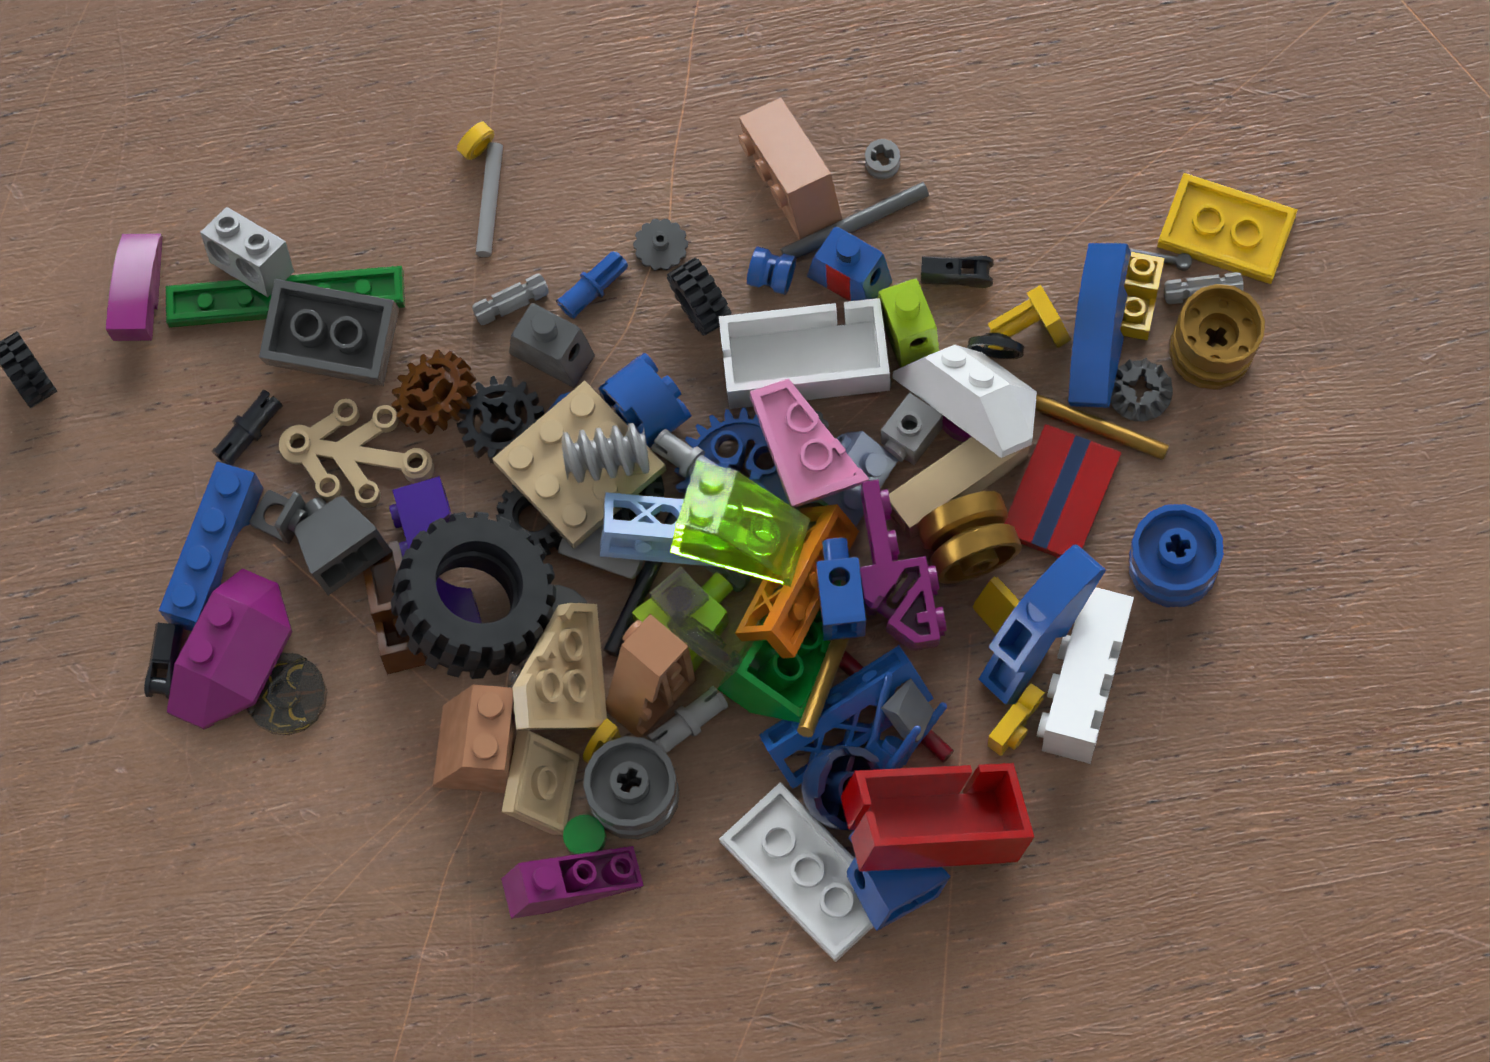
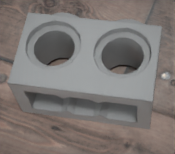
M228 207L200 232L211 264L267 297L272 294L275 279L286 280L294 272L286 241Z

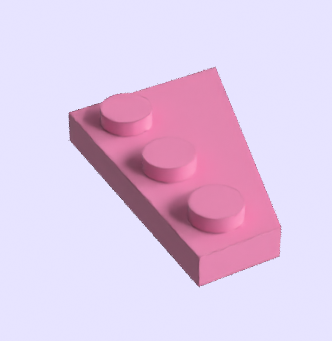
M789 378L750 391V399L791 509L869 481L867 475L861 468L857 467L838 439H835L820 421L818 414Z

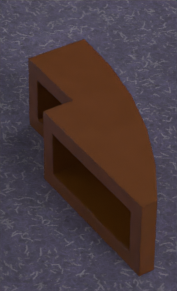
M399 541L387 543L392 552L363 571L380 657L387 675L426 665V656L422 652L414 655L407 647L410 640L409 636L401 637L395 627L399 616H394L391 611V600L394 595L391 590L403 558Z

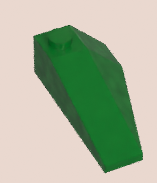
M836 580L832 584L841 586L842 580ZM819 609L795 657L781 658L767 640L747 641L717 690L750 713L800 723L830 641H824L821 610ZM768 614L761 619L758 625H763Z

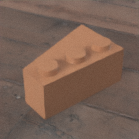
M651 614L643 622L640 620L634 622L623 636L625 642L621 645L606 700V711L634 736L642 738L696 681L688 645Z

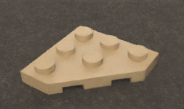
M567 603L557 606L512 687L516 730L598 729L607 718L597 604Z

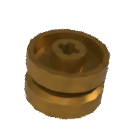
M982 491L962 496L935 508L918 522L917 531L924 548L935 551L930 557V564L936 567L938 582L953 584L980 577L1002 567L1021 552L1022 545L1015 528L1009 524H1003L1008 518V511L1000 493L996 491Z

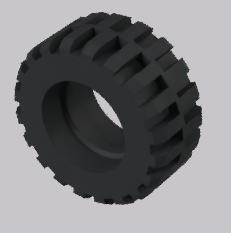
M465 512L451 514L448 523L444 519L439 518L430 523L427 532L420 531L413 538L410 548L405 551L391 590L394 593L391 600V611L394 616H399L395 627L401 637L409 636L410 640L407 644L409 650L414 655L422 652L427 656L426 665L433 669H436L438 664L447 667V675L458 678L462 671L470 672L471 679L484 678L487 670H491L492 674L497 676L507 672L510 664L519 665L526 659L530 650H534L554 611L552 606L556 601L557 588L551 584L555 578L554 570L551 564H543L547 554L540 544L533 546L529 542L531 534L523 527L516 531L509 526L511 520L501 516L498 521L488 519L489 514L485 512H475L473 518H467ZM456 568H474L486 572L494 577L504 588L510 603L508 615L491 623H473L461 619L453 614L442 602L436 587L438 577L446 571Z

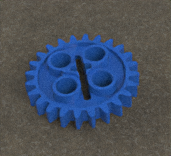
M742 408L737 419H734L730 410L726 409L725 421L719 422L714 415H710L712 427L707 430L697 424L696 429L700 437L697 440L686 437L685 441L692 448L697 446L705 452L704 456L730 473L742 470L747 444L751 440L755 441V445L746 461V469L750 477L741 478L735 504L744 505V498L750 491L758 490L763 492L765 497L761 506L769 507V534H772L773 527L771 521L776 519L785 525L787 521L782 512L785 509L797 512L798 508H790L776 467L774 466L769 470H761L756 466L759 456L770 452L757 415H755L753 420L749 419L746 408ZM732 440L739 444L738 451L733 457L722 458L718 455V449L723 442ZM675 468L674 472L678 476L684 477L679 473V468ZM733 475L730 481L727 480L730 483L724 492L716 497L708 496L705 492L706 486L691 476L675 486L678 492H689L683 498L686 500L728 503L735 491L737 480ZM701 515L695 519L696 521L704 516L706 517L703 528H713L716 524H720L712 516ZM741 519L735 523L742 530L758 532L759 520Z

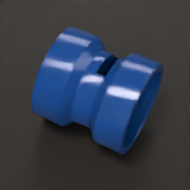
M757 246L750 261L747 285L758 288L763 285L769 286L774 292L786 295L794 276L796 256L785 253L781 256L773 255L769 249Z

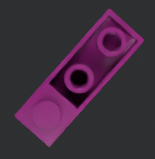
M633 846L521 862L501 878L511 919L551 913L644 886Z

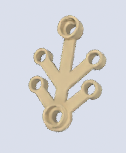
M351 399L339 400L334 406L333 413L312 427L305 425L289 427L282 433L279 439V450L283 458L289 463L304 465L316 483L315 488L318 495L325 501H332L339 497L342 487L336 476L327 474L318 457L335 460L355 489V497L358 503L366 508L374 507L379 503L381 492L376 483L366 478L357 463L402 470L405 478L412 483L428 480L434 473L433 460L424 449L412 448L406 453L363 447L364 444L381 433L391 432L397 427L399 419L396 416V411L388 405L376 408L373 412V419L337 442L323 439L341 426H351L358 421L360 416L359 409ZM346 407L352 408L353 413L351 416L346 418L340 416L341 410ZM384 414L393 416L392 420L387 424L379 423V418ZM298 438L305 439V444L301 448L296 449L292 447L294 440ZM413 458L423 459L422 465L418 468L410 467L409 463ZM325 483H335V488L332 492H322V487ZM366 489H373L375 491L374 496L370 499L361 498V494Z

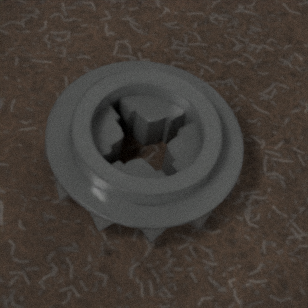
M1147 358L1137 361L1129 359L1117 369L1110 403L1116 412L1129 420L1149 421L1155 419L1165 412L1170 405L1173 395L1171 377L1167 375L1162 365L1151 363ZM1143 376L1145 377L1146 388L1152 389V392L1146 391L1143 397H1141L1140 403H1136V392L1133 388H1129V385L1136 386L1140 377Z

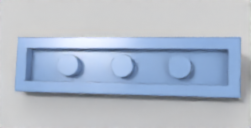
M605 493L600 557L763 571L769 550V507ZM613 507L629 508L637 517L631 521L613 519ZM660 511L671 512L679 520L672 525L661 524L654 515ZM701 515L712 516L720 524L714 528H703L695 519ZM741 519L759 520V533L743 531L735 523Z

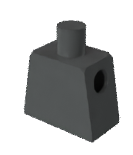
M533 303L523 315L510 339L509 353L512 356L572 388L576 387L595 357L585 335L578 326ZM570 352L574 353L571 359H569Z
M320 497L311 499L304 507V511L308 512V517L298 523L294 529L309 571L328 596L392 552L376 527L344 497H336L329 503Z

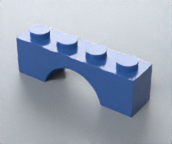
M216 462L158 610L167 623L177 624L185 630L192 631L212 592L221 585L224 566L231 546L241 529L250 525L249 521L256 510L264 489L254 472Z

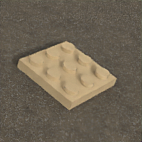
M585 380L492 458L500 471L573 549L603 525L606 492L638 495L666 471L665 464L647 446L650 466L649 473L643 474L638 463H635L632 476H627L622 466L619 465L616 478H610L606 469L602 468L600 480L594 481L589 470H586L584 482L582 483L576 481L572 472H570L567 480L562 450V435L564 432H568L573 443H577L579 430H584L591 441L594 438L596 428H601L606 438H610L611 429L614 425L618 426L622 436H626L628 425ZM613 507V515L622 508Z

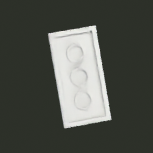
M781 782L719 838L720 843L835 962L873 928L869 917L847 878L846 871L854 857L818 820L813 818L811 813Z

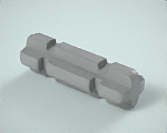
M1239 272L1225 273L1223 278H1220L1219 274L1186 278L1187 282H1182L1181 279L1167 280L1164 284V297L1168 304L1183 303V299L1190 297L1200 288L1215 284L1235 286L1243 291L1242 275Z
M535 274L525 279L527 283L523 285L518 282L491 295L492 299L489 301L485 298L474 303L472 309L477 321L481 325H486L496 320L495 316L498 314L502 317L529 304V299L534 298L536 301L546 296L549 290L542 275Z

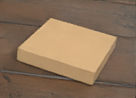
M517 730L502 812L549 834L563 835L569 815L579 754L529 730Z

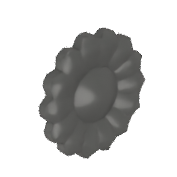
M653 219L651 223H644L642 230L637 231L635 234L637 239L633 243L636 250L635 255L637 259L642 260V264L645 267H651L654 271L659 269L667 271L671 266H678L680 259L686 257V249L689 245L685 239L686 232L681 230L680 225L676 222L671 223L669 219L661 221Z

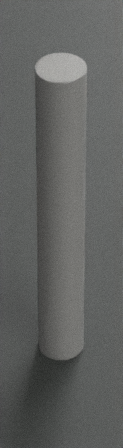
M495 142L488 143L476 244V255L480 257H490L492 253L503 145Z

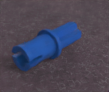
M610 252L590 272H582L580 274L581 279L556 300L558 306L568 317L575 319L595 298H602L605 295L603 290L628 268L626 260L618 252Z

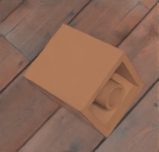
M473 684L443 705L433 787L505 793L517 735L513 712V688Z

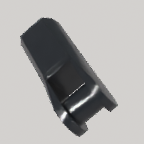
M922 256L921 284L988 288L993 285V278L989 276V271L994 265V260L988 256ZM962 268L974 269L973 274H961Z
M159 622L155 624L150 662L144 684L146 697H152L153 694H165L166 698L169 699L174 665L180 654L183 627L180 625ZM158 669H168L167 678L157 677Z

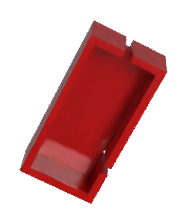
M1014 763L978 765L973 774L971 765L860 770L854 772L841 795L848 829L855 830L851 840L859 872L1013 863L1020 860L1034 839V833Z

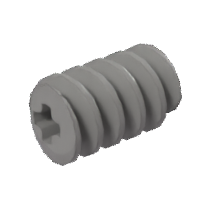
M634 423L628 424L626 436H622L617 425L612 426L610 438L605 437L601 428L595 429L594 438L591 441L584 430H579L577 443H573L568 432H564L562 435V450L567 480L570 472H572L578 483L584 482L586 470H589L594 481L600 480L602 468L606 469L610 478H616L619 465L622 466L627 476H632L635 463H638L643 474L649 473L650 466L645 430L643 428V432L639 434Z

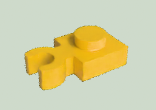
M1031 683L1023 692L1018 702L1012 705L991 732L988 738V747L1000 756L1003 755L1008 747L1015 750L1027 735L1028 729L1024 727L1026 721L1044 700L1043 695L1045 692Z

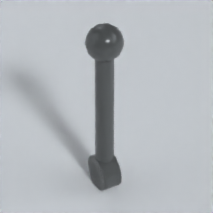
M1130 248L1131 252L1165 258L1164 263L1175 264L1181 271L1188 270L1192 264L1191 256L1186 253L1179 254L1176 257Z

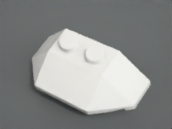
M953 345L893 371V379L999 457H1005L1032 445L1037 391L982 352Z

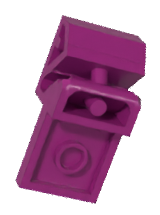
M878 479L862 482L860 495L872 565L860 567L865 613L876 615L878 612L889 621L886 632L910 650L917 651L935 648L939 644L940 636H945L947 631L943 607L935 608L933 596L938 595L937 590H939L935 565H927L926 556L894 561L898 560L899 549L895 530L887 531L886 520H890V514H892L888 489L880 490ZM902 578H906V580L893 596V604H897L911 582L916 580L917 582L906 592L905 599L898 608L891 609L887 606L886 600L891 593L894 594L895 588Z

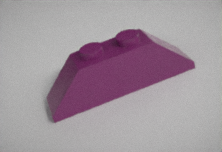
M242 568L212 592L175 662L167 706V713L205 730L213 726L215 722L231 717L256 703L293 632L278 583Z

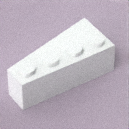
M1095 588L1075 620L1071 636L1066 635V637L1062 638L1058 659L1064 660L1061 674L1053 673L1047 697L1052 698L1053 703L1050 713L1042 712L1036 735L1044 738L1042 751L1091 764L1134 597Z

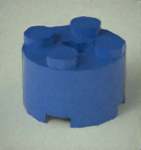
M643 353L605 381L604 384L598 387L602 399L614 409L616 414L627 425L634 423L639 434L643 432L644 428L647 446L651 448L653 444H656L654 443L655 439L664 429L669 430L671 433L692 417L684 403L678 399L682 394L674 381L668 375L661 379L657 374L658 368L653 360L646 353Z

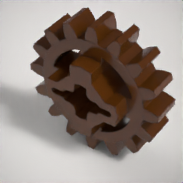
M435 350L431 359L422 354L420 356V364L417 366L410 362L407 365L410 371L408 375H399L397 377L402 383L401 387L392 389V394L397 400L391 405L397 412V418L415 433H419L423 429L428 435H431L437 425L443 431L447 430V421L451 418L454 421H460L461 418L458 414L460 409H470L471 407L466 401L467 397L476 395V390L471 386L476 381V377L470 371L472 368L461 357L458 358L453 351H449L444 355L440 350Z

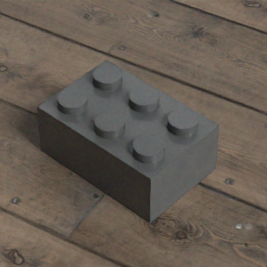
M275 279L259 358L269 366L384 386L399 308L394 300Z

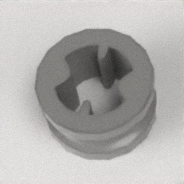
M878 139L871 142L865 151L866 170L877 179L893 177L900 167V150L897 145L886 139ZM884 153V156L889 158V164L882 166L880 161H876V154Z

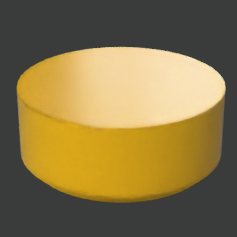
M484 121L477 123L462 137L457 145V151L467 160L475 159L487 148L488 143L492 142L494 131Z

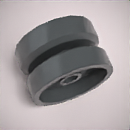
M624 736L611 740L594 752L585 768L583 787L593 817L598 819L605 831L619 838L639 840L657 834L670 823L678 808L680 789L671 759L659 745L642 737ZM631 785H637V786H638V787L633 786V787L631 788L630 792H625L626 789H627L629 786H631Z

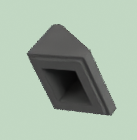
M910 679L881 707L902 738L905 739L914 726L919 725L921 727V732L915 740L916 743L922 738L934 712L929 702Z

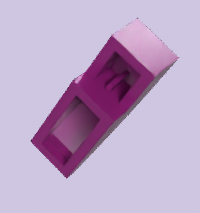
M161 233L122 234L113 266L106 319V331L113 341H152L154 309H158L163 238Z

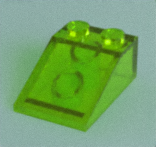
M697 460L676 522L670 553L791 587L811 518L738 471Z

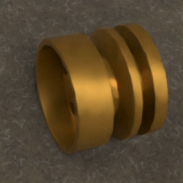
M1215 284L1203 287L1188 297L1171 334L1169 355L1173 366L1184 380L1199 388L1217 390L1232 386L1243 378L1264 338L1265 319L1260 306L1248 293L1229 285ZM1213 342L1217 343L1214 347L1209 346Z

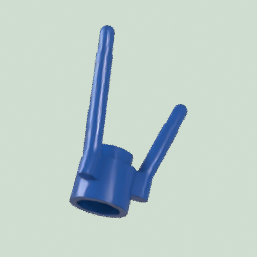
M892 672L885 673L871 737L865 746V749L879 759V762L876 763L880 769H901L903 765H906L914 750L947 709V704L944 702L938 705L930 718L922 738L917 743L915 740L921 732L919 725L913 727L904 741L894 736H886L884 740H881L880 736L885 718V713L881 707L889 700L893 679Z

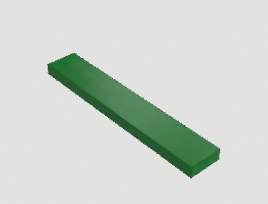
M402 266L290 275L285 280L394 300L398 308L405 307L404 271ZM240 280L165 286L166 323L169 328L267 319L271 295L267 297Z

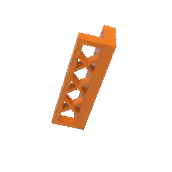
M838 504L807 507L799 510L735 632L741 641L767 640L781 658H793L796 656L820 609L816 562L824 561L822 542L832 538H846L849 551L859 533V530ZM817 521L813 527L806 531L810 522ZM801 551L800 555L789 563L790 559ZM784 583L783 587L773 594L774 590ZM768 614L763 625L756 626L757 622Z

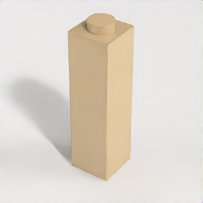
M969 438L889 494L892 509L890 516L909 540L919 535L917 524L925 515L951 500L981 492L1027 460L1029 446L1001 458L975 438Z

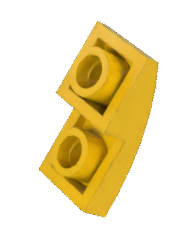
M1131 252L1124 283L1128 296L1120 328L1123 336L1148 340L1165 258Z

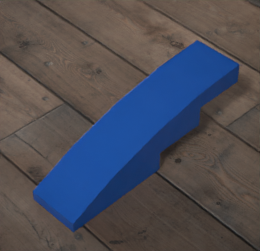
M1126 243L1088 244L1075 319L1068 399L1070 406L1109 408L1124 341L1120 328L1128 296L1124 283L1131 256L1130 248Z

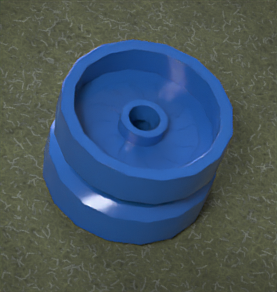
M1186 504L1164 505L1150 511L1138 523L1129 552V575L1136 589L1149 601L1164 607H1186L1200 601L1213 588L1224 555L1223 537L1216 523L1202 510Z

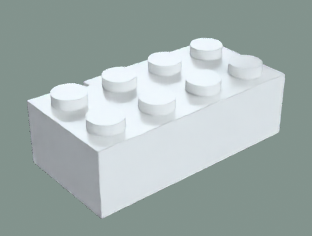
M880 298L844 302L845 325L838 326L836 303L719 316L729 409L753 406L749 396L750 391L788 378L806 400L890 391V372Z

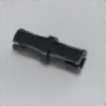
M262 390L258 398L242 417L237 415L232 421L234 426L216 448H213L212 453L219 460L222 461L224 459L225 464L233 466L253 440L257 442L262 437L261 430L276 412L283 407L282 403L274 396L270 398V393Z

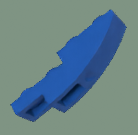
M1072 545L1037 580L1001 626L989 645L994 654L978 680L1005 705L1016 704L1055 638L1066 637L1106 569L1080 546Z

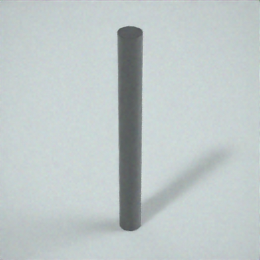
M924 182L916 184L781 248V253L796 256L797 259L820 248L834 227H839L848 233H852L928 197V189Z

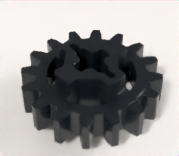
M495 376L490 377V386L486 388L480 382H477L475 386L478 393L466 399L471 405L470 409H460L458 412L463 420L457 423V428L460 434H465L462 438L465 447L474 446L473 452L478 459L487 452L492 464H494L493 457L545 414L543 406H537L540 402L538 394L536 392L528 394L529 389L524 381L517 387H514L511 376H507L504 384H498ZM523 406L527 411L526 424L519 418ZM476 415L483 422L480 426L481 432L479 434L475 429ZM507 416L509 421H503V419H505V417ZM493 418H498L499 421L495 424Z

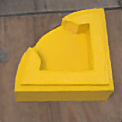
M607 718L596 730L585 748L583 760L586 763H589L594 752L608 741L621 738L618 727Z

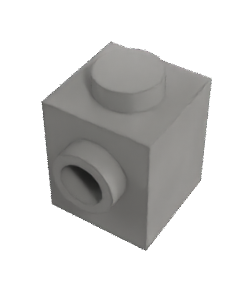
M909 392L881 429V444L884 445L883 448L896 457L899 462H903L905 459L912 465H915L942 430L943 415Z

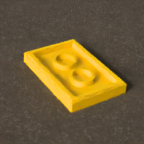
M1183 173L1157 247L1177 254L1186 253L1192 259L1231 272H1239L1243 276L1272 284L1298 210Z

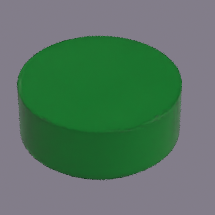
M578 815L566 824L563 831V840L566 848L572 855L602 851L606 843V832L597 818L591 815Z

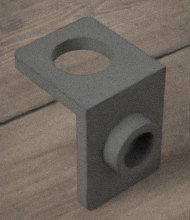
M268 490L249 522L252 527L290 544L295 535L294 529L296 525L308 517V512L304 511L306 504L299 493L294 491L290 499L274 491ZM273 505H281L284 509L278 517L275 526L267 524L264 518L267 509Z

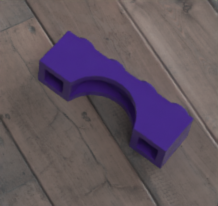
M440 476L392 490L396 504L389 505L392 520L396 529L403 527L406 541L399 542L402 556H404L406 549L410 548L413 538L420 531L427 532L430 523L439 518L444 519L448 523L451 517V509ZM438 577L436 587L444 605L461 619L473 623H482L471 588L457 587Z

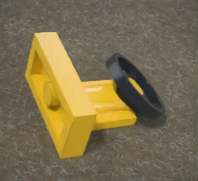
M1039 285L1027 292L1029 297L1027 301L987 323L990 333L969 338L967 348L982 352L989 358H1021L1024 355V345L1010 337L1039 320L1043 322L1057 348L1072 339L1044 289Z

